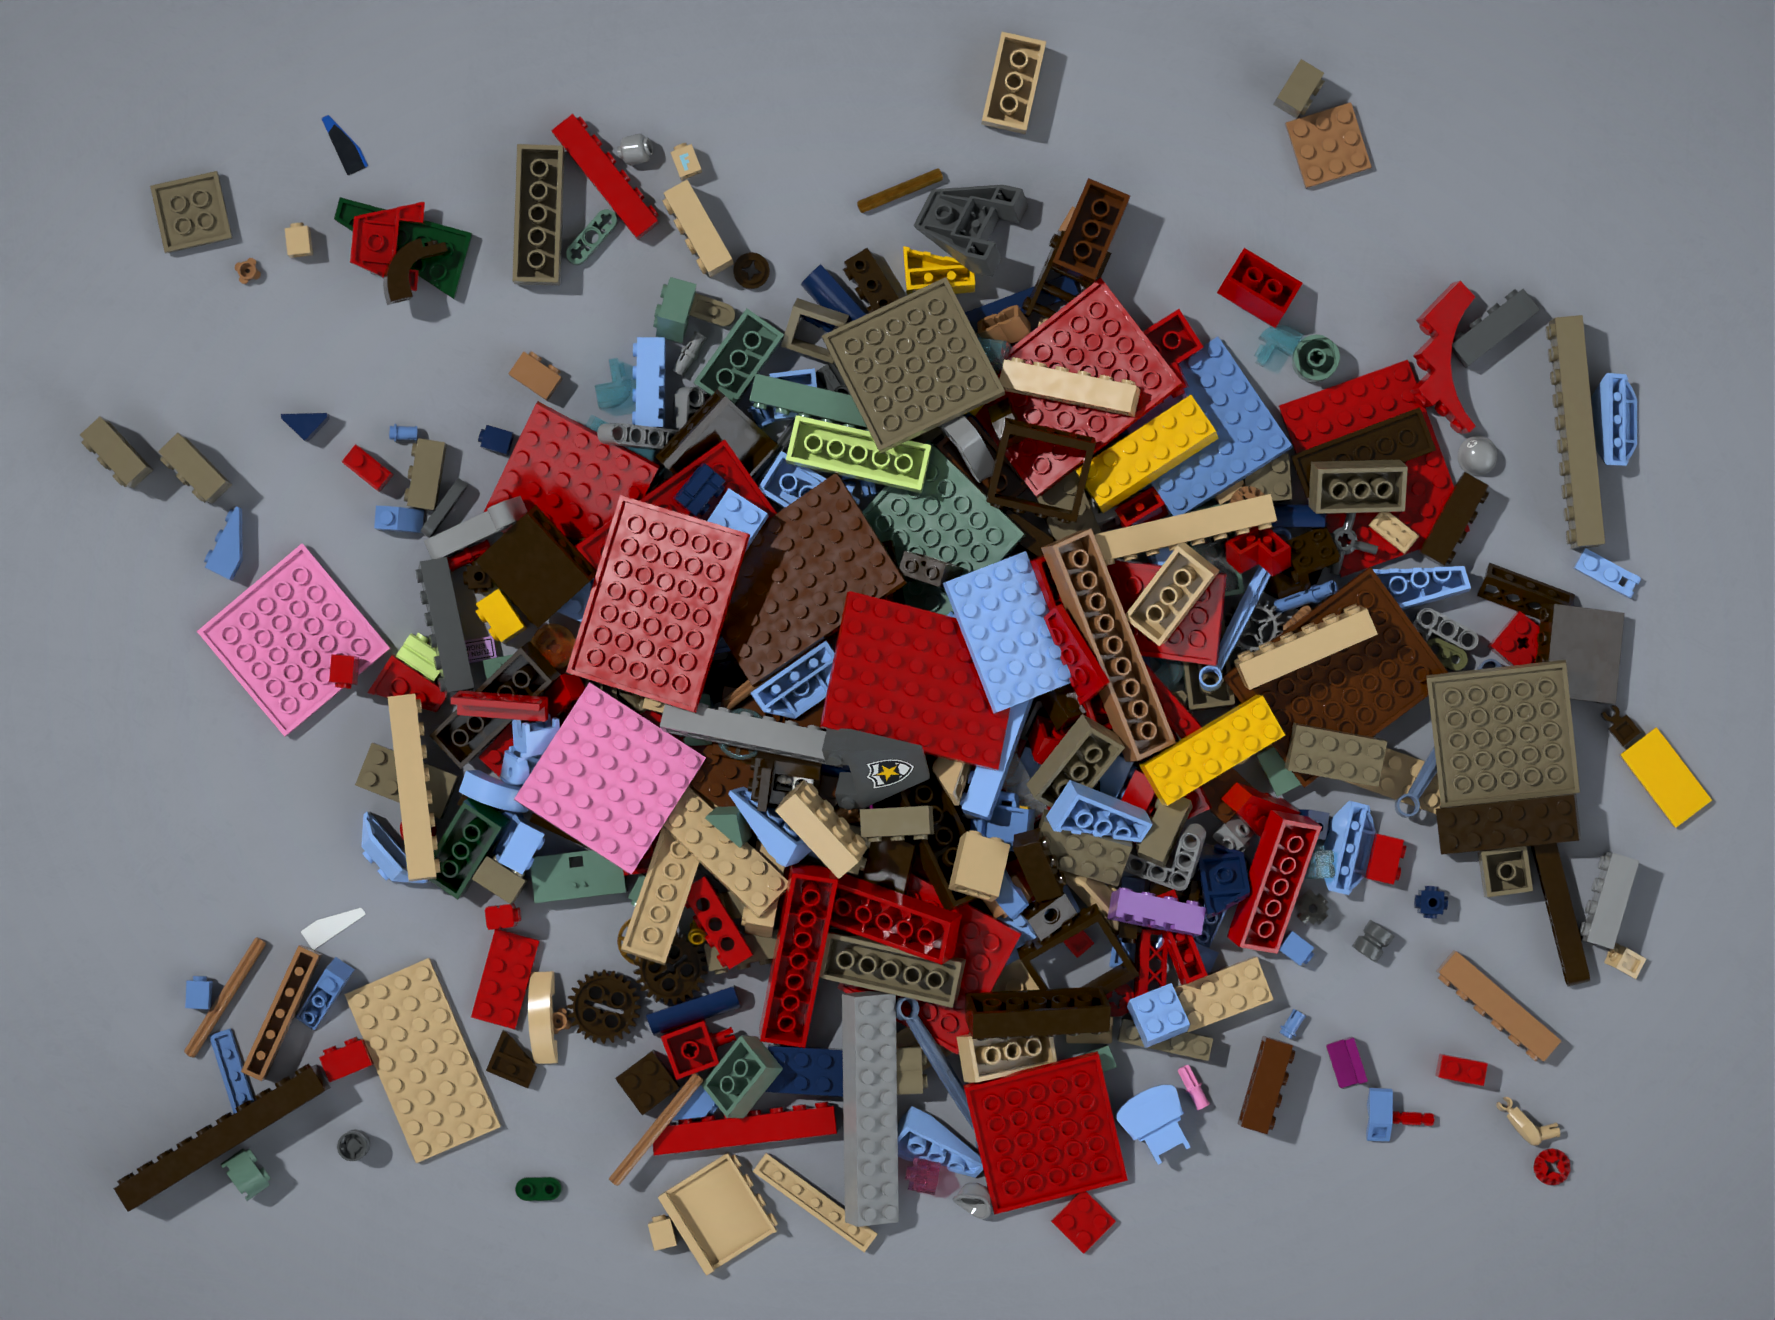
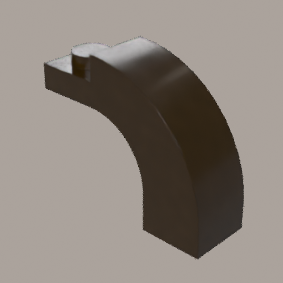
M421 238L406 244L392 257L386 268L383 280L387 305L407 301L413 297L409 283L411 266L419 260L445 254L447 252L445 242L438 243V240L424 243L425 247H423Z

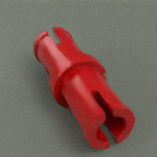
M486 539L470 548L467 546L464 548V551L447 558L450 570L453 572L469 563L472 565V561L477 560L491 547L489 541Z

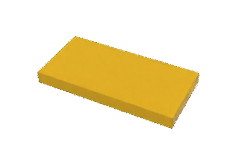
M1657 727L1619 754L1674 828L1678 827L1712 801Z

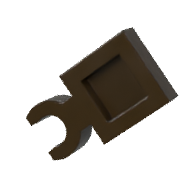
M1613 704L1610 707L1613 709L1614 715L1609 717L1605 712H1602L1601 716L1605 721L1613 724L1608 730L1623 747L1641 732L1628 715H1624L1621 718L1619 716V708Z

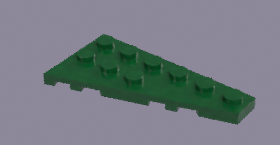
M340 197L334 220L353 232L354 216L386 209ZM423 220V224L399 221L396 253L406 244L420 238L423 247H425L424 243L438 240V243L445 242L447 247L445 254L419 260L413 263L410 269L419 270V277L455 300L473 234Z

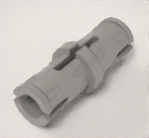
M695 331L685 348L681 349L682 353L671 370L684 377L689 366L698 358L697 354L707 338Z

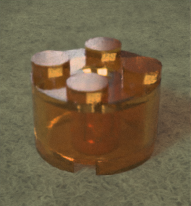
M559 624L542 626L532 637L531 643L556 670L568 667L576 641L575 635L571 630ZM553 641L560 645V649H557L556 653L548 649L553 644Z

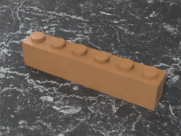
M303 945L297 947L241 1070L242 1073L260 1081L266 1080L323 954Z
M1453 950L1436 970L1440 974L1438 979L1447 987L1450 984L1457 989L1456 994L1466 1002L1469 999L1475 1004L1473 1009L1483 1017L1487 1014L1492 1019L1491 1024L1500 1032L1503 1029L1510 1034L1508 1039L1519 1047L1522 1044L1528 1049L1525 1053L1535 1062L1538 1059L1544 1062L1560 1044L1561 1040L1457 951Z

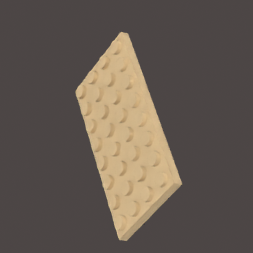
M430 958L344 994L416 1163L501 1127Z

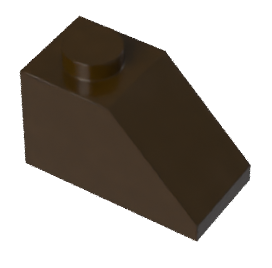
M1008 397L987 408L991 423L1000 440L1005 418L1018 421L1019 419ZM1010 434L1006 448L1008 449L1027 438Z

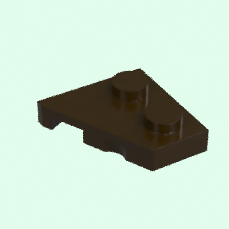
M502 1030L486 1071L529 1088L537 1066L506 1030Z

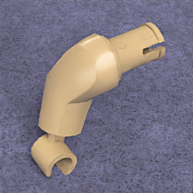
M1503 1097L1507 1102V1108L1503 1107L1500 1102L1496 1103L1500 1111H1507L1509 1113L1507 1115L1508 1120L1529 1144L1535 1146L1539 1145L1543 1140L1560 1137V1129L1557 1123L1541 1127L1534 1125L1518 1107H1512L1513 1102L1509 1097Z

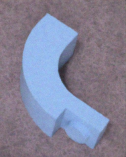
M480 770L465 772L459 789L460 793L495 808L520 813L528 812L526 807L514 800L522 786L507 784Z

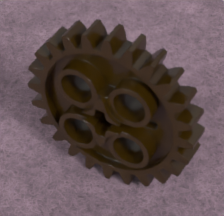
M676 931L671 946H677L679 952L675 957L668 956L665 965L660 964L658 970H649L650 960L640 957V960L633 961L636 966H639L638 969L633 971L634 974L640 975L635 980L636 983L643 982L644 984L640 987V990L645 991L648 989L646 996L650 998L654 994V1001L656 1003L660 998H663L664 1005H667L669 999H672L674 1005L677 1003V998L685 1002V995L688 994L691 998L694 997L693 989L700 991V988L697 986L698 982L705 983L701 975L708 973L702 969L703 966L707 965V961L701 960V958L706 954L704 952H697L701 947L700 944L692 946L693 943L689 940L686 941V933L678 937ZM683 955H687L686 959L674 965V972L671 973V971L668 970L658 980H654L655 976L667 970V963L673 965ZM685 964L692 965V972L689 975H682L680 972L681 967ZM666 978L674 980V985L670 989L662 987V982Z
M603 969L602 976H599L595 970L593 971V978L585 974V983L582 980L577 981L580 988H571L576 994L575 996H568V999L572 1000L573 1004L567 1005V1008L573 1009V1012L567 1016L570 1018L575 1017V1021L571 1026L579 1025L577 1033L585 1031V1040L591 1035L593 1036V1043L598 1038H601L602 1044H605L607 1038L614 1043L616 1035L622 1040V1032L630 1034L631 1031L628 1026L637 1025L632 1019L640 1018V1015L635 1013L636 1009L642 1008L641 1005L635 1004V1001L639 1000L640 996H633L637 988L630 989L628 986L631 980L624 983L623 974L615 978L614 970L610 976H607L606 969ZM593 986L601 988V998L594 999L591 997L590 989ZM620 992L624 995L622 1005L613 1003L612 996L614 993ZM590 1000L602 1004L605 1000L607 1001V1006L622 1009L624 1013L620 1014L612 1010H606L602 1013L600 1007L585 1004L584 1001ZM588 1008L596 1012V1018L593 1021H588L584 1018V1011ZM612 1014L618 1018L616 1027H610L606 1024L608 1015Z

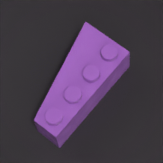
M1120 887L1111 894L1107 919L1197 937L1202 935L1206 908L1200 907V903L1187 900L1186 903L1177 901L1178 898L1169 896L1160 898L1155 897L1153 893L1133 892L1132 889Z

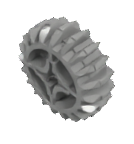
M1261 598L1255 609L1262 611L1268 617L1263 620H1256L1251 615L1244 631L1251 627L1250 622H1254V625L1256 623L1264 624L1259 626L1257 634L1247 632L1245 634L1242 633L1240 637L1251 636L1258 646L1265 643L1262 636V629L1265 626L1272 624V633L1268 640L1271 641L1283 632L1278 630V627L1285 625L1284 622L1277 623L1276 619L1282 617L1281 613L1275 616L1272 613L1277 607L1273 606L1269 610L1267 608L1269 605L1268 600L1264 602L1263 606L1260 605ZM1232 605L1231 609L1235 612L1237 607ZM1227 612L1226 617L1232 619L1233 614ZM1225 621V626H1228L1230 622ZM1238 640L1234 650L1237 647L1240 648L1238 654L1244 652V650H1250L1251 652L1259 650V647L1247 646L1240 640Z

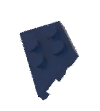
M1204 843L1198 861V868L1208 919L1250 897V887L1244 852L1227 849L1225 846L1217 843L1215 846Z

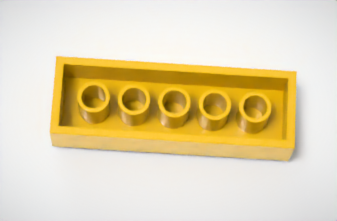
M1189 395L1094 457L1091 461L1085 488L1104 514L1219 439L1217 432L1193 396ZM1082 466L1075 470L1078 478L1080 477Z
M1255 695L1139 764L1161 804L1168 806L1282 738L1285 734L1263 695Z

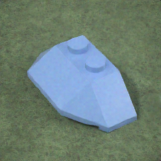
M1606 373L1591 396L1596 452L1606 465L1627 466L1628 460L1637 446V397L1628 382L1626 374Z
M824 641L750 694L764 713L796 719L826 698L835 653L827 641Z
M1348 801L1329 821L1330 830L1326 836L1319 864L1329 891L1349 895L1352 889L1366 876L1376 832L1369 805Z
M367 811L363 814L361 847L365 851L362 854L371 864L375 862L380 869L377 871L386 881L390 879L394 882H409L405 851L371 812ZM429 880L410 881V883H427Z

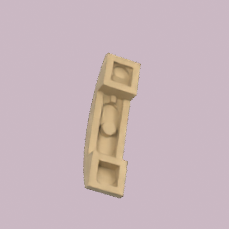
M554 971L531 972L528 1023L535 1064L558 1063L557 1040H554L552 995L555 994Z

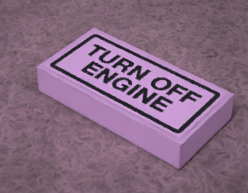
M492 636L465 640L469 663L497 658L495 640Z

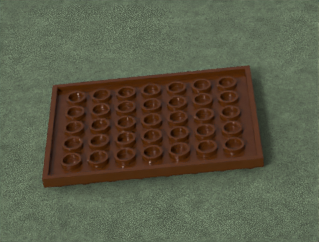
M833 474L765 521L744 554L720 633L753 687H757L840 630L848 591L885 599L907 584L839 474Z
M1371 567L1367 568L1334 595L1328 597L1271 641L1272 643L1281 640L1280 636L1289 632H1293V634L1301 632V627L1309 623H1322V618L1330 614L1340 615L1345 613L1343 609L1354 604L1367 608L1378 635L1251 690L1244 686L1236 667L1222 676L1241 704L1255 695H1263L1285 736L1272 743V746L1285 763L1293 722L1373 737L1429 696L1426 675L1448 673ZM1292 771L1304 788L1320 777Z

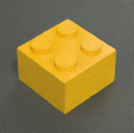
M497 589L476 603L479 609L475 612L482 622L489 623L491 628L488 631L495 641H501L505 644L528 629L502 590Z

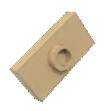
M1379 512L1368 525L1403 554L1408 551L1419 537V535L1390 512Z

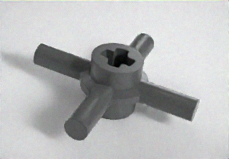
M1347 513L1343 527L1330 533L1341 557L1339 562L1332 564L1331 574L1339 575L1344 556L1352 553L1355 549L1374 555L1377 553L1378 546L1359 541L1357 535L1352 530L1356 513ZM1343 535L1347 536V541H1350L1349 545L1346 544L1345 547H1342L1341 542L1338 541V538H1342Z

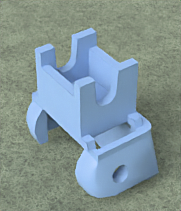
M549 713L546 722L535 721L521 724V720L512 719L514 746H509V750L504 751L500 774L503 782L510 785L523 786L559 730L558 718H552V727Z
M1162 1084L1138 1093L1129 1099L1115 1116L1133 1140L1138 1139L1140 1142L1145 1140L1158 1165L1162 1163L1159 1155L1183 1143L1186 1149L1190 1148L1177 1123L1181 1120L1180 1116L1184 1112L1174 1085Z

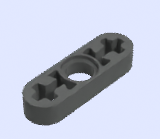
M460 478L454 482L420 531L428 538L435 534L467 489V483Z

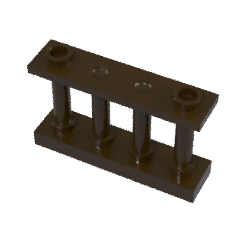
M1063 230L1058 232V234L1054 233L1049 243V246L1052 248L1030 297L1026 296L1021 308L1024 309L1023 313L1026 317L1030 316L1032 311L1046 318H1050L1056 313L1036 303L1041 290L1068 303L1078 296V294L1075 296L1045 282L1050 269L1081 283L1083 287L1082 292L1093 284L1052 267V262L1065 234ZM1107 252L1095 282L1102 277L1112 253Z

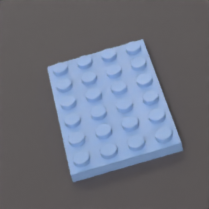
M1026 551L943 583L993 713L1071 683L1069 678L1072 676L1067 664L1063 665L1060 658L1061 649L1059 645L1054 644L1044 620V616L1050 611Z

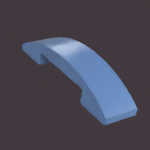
M1005 868L999 897L995 900L1004 912L1014 920L1029 903L1021 888L1013 884Z

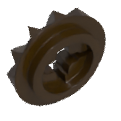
M750 252L741 255L736 260L733 274L739 285L747 289H755L766 283L770 275V268L767 260L762 255ZM752 261H754L755 270L761 273L753 274V277L749 280L748 272L742 269L750 268Z

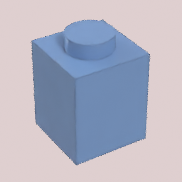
M1291 930L1283 939L1279 949L1280 952L1299 966L1302 963L1306 965L1314 955L1311 952L1314 947Z
M193 976V980H187L185 1008L211 1009L213 981H207V976Z

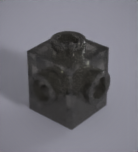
M1308 889L1295 903L1294 909L1298 912L1297 918L1305 925L1307 923L1310 925L1315 923L1320 925L1328 917L1326 913L1329 909L1326 906L1328 901L1320 893L1315 895ZM1310 905L1315 907L1314 913L1309 911Z

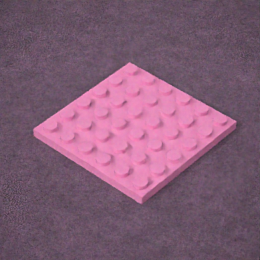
M303 543L197 631L284 737L343 689L337 688L335 683L329 682L331 654L359 657V676L391 649Z
M589 682L514 800L632 875L706 757L669 733L663 732L661 728Z

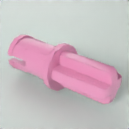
M1184 1065L1179 1068L1178 1073L1186 1087L1185 1092L1190 1094L1196 1109L1200 1110L1208 1106L1210 1103L1201 1088L1202 1083L1198 1082L1190 1065Z

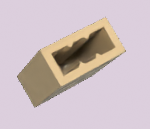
M978 831L964 833L960 837L948 889L993 902L999 897L1010 844L1004 843L1003 839L997 837H984Z

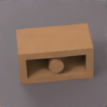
M523 351L508 374L548 402L563 380L559 376L561 371L551 364L546 367L540 363L542 358L532 351L529 354Z

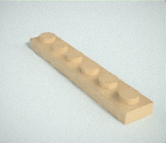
M765 1153L753 1170L756 1175L861 1251L865 1252L878 1233L869 1226L857 1227L846 1223L844 1208L768 1153Z

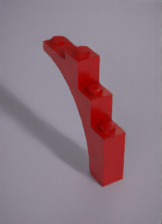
M1461 280L1452 283L1416 320L1420 324L1419 328L1428 336L1430 335V338L1413 357L1417 360V365L1428 373L1410 392L1414 395L1413 398L1417 404L1425 408L1435 405L1436 412L1448 419L1451 428L1455 432L1466 434L1470 433L1476 426L1464 411L1457 397L1452 379L1451 352L1457 325L1467 307L1475 299V296Z

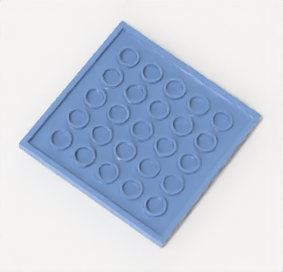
M1219 337L1205 344L1202 350L1179 364L1189 386L1184 389L1187 397L1189 395L1193 396L1216 430L1219 439L1151 482L1172 516L1192 512L1293 448ZM1127 430L1119 434L1121 439L1129 435Z

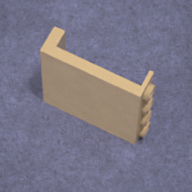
M729 1152L658 1196L659 1201L706 1276L770 1234L777 1232L775 1227L778 1225L777 1220L772 1213L767 1214L763 1207L766 1205L760 1193L755 1195L751 1188L754 1186L748 1174H742L739 1169L742 1164L735 1154L731 1156Z

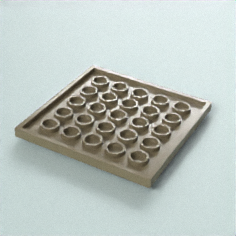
M946 277L822 335V339L880 454L1005 395V390Z
M1566 660L1426 675L1441 808L1580 793Z

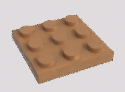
M1351 102L1285 123L1305 189L1371 169L1370 160Z

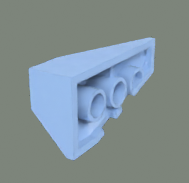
M740 787L730 790L729 796L767 852L775 858L778 864L784 867L797 864L811 851L805 842L777 814L775 808L768 806L766 812L757 811L758 802L751 800L752 792H749L747 788Z
M911 1106L901 1117L897 1125L898 1157L911 1162L914 1159L926 1161L927 1166L934 1167V1164L946 1166L951 1172L974 1178L983 1171L980 1156L933 1116Z

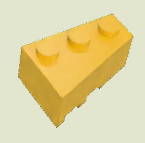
M903 246L907 295L945 277L955 294L975 292L974 273L954 258L933 255L931 252H921Z

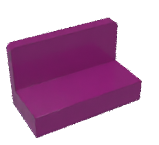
M1351 1036L1326 1045L1340 1088L1368 1082L1354 1037Z

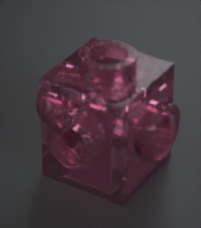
M914 1158L912 1167L907 1166L905 1180H909L908 1190L935 1195L941 1163Z

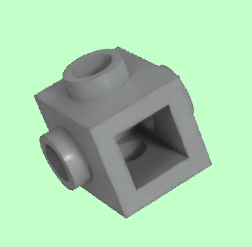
M1235 814L1212 837L1227 849L1243 852L1250 845L1248 840L1254 833Z

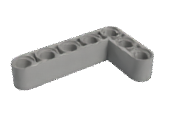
M680 387L675 391L672 429L625 423H606L598 428V439L601 443L607 445L661 451L704 404V393L699 387Z
M964 415L938 426L957 447L970 472L979 483L991 476L994 460L980 434Z
M521 496L487 508L488 511L424 540L431 559L446 557L513 526L528 512Z
M1424 608L1418 611L1412 621V624L1426 643L1432 634L1464 651L1472 650L1478 645L1479 639L1473 630L1431 608ZM1424 612L1432 616L1430 625H1425L1421 621V615ZM1444 623H1448L1452 627V633L1449 636L1441 632V627ZM1464 634H1469L1472 637L1473 642L1469 647L1464 646L1461 642Z
M1199 824L1189 825L1180 838L1175 858L1169 857L1165 868L1161 867L1163 871L1156 867L1158 865L1139 858L1138 850L1136 849L1137 844L1132 843V850L1124 871L1177 891L1186 889L1194 877L1206 837L1205 829ZM1189 835L1194 836L1197 840H1193ZM1178 874L1182 875L1185 879L1180 878Z

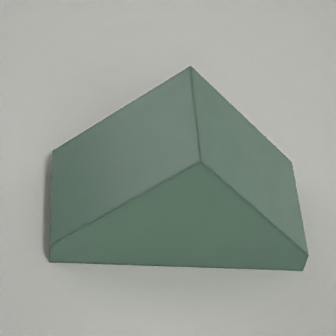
M737 806L716 807L705 817L707 821L739 848L752 837L750 825Z

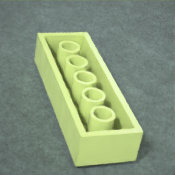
M796 415L786 462L787 464L832 474L837 473L841 476L922 493L932 447L928 444L908 440L880 454L869 431Z

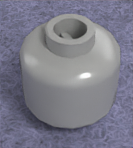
M639 133L622 138L617 151L621 160L624 159L627 165L632 166L649 161L650 155L653 154L651 140Z

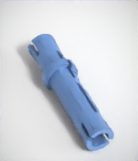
M1333 580L1321 585H1312L1308 590L1275 600L1274 606L1277 607L1275 611L1282 614L1312 602H1321L1325 597L1334 595L1338 591V586Z

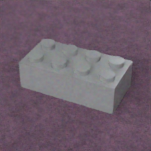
M1606 852L1605 856L1600 857L1598 869H1601L1600 874L1593 881L1591 891H1594L1592 900H1588L1585 908V913H1588L1585 922L1581 923L1579 928L1581 941L1614 949L1639 860Z

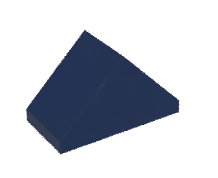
M328 413L281 414V419L305 442H308L330 420V415Z

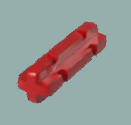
M1393 1111V1124H1399L1400 1122L1404 1125L1424 1124V1126H1433L1434 1114Z

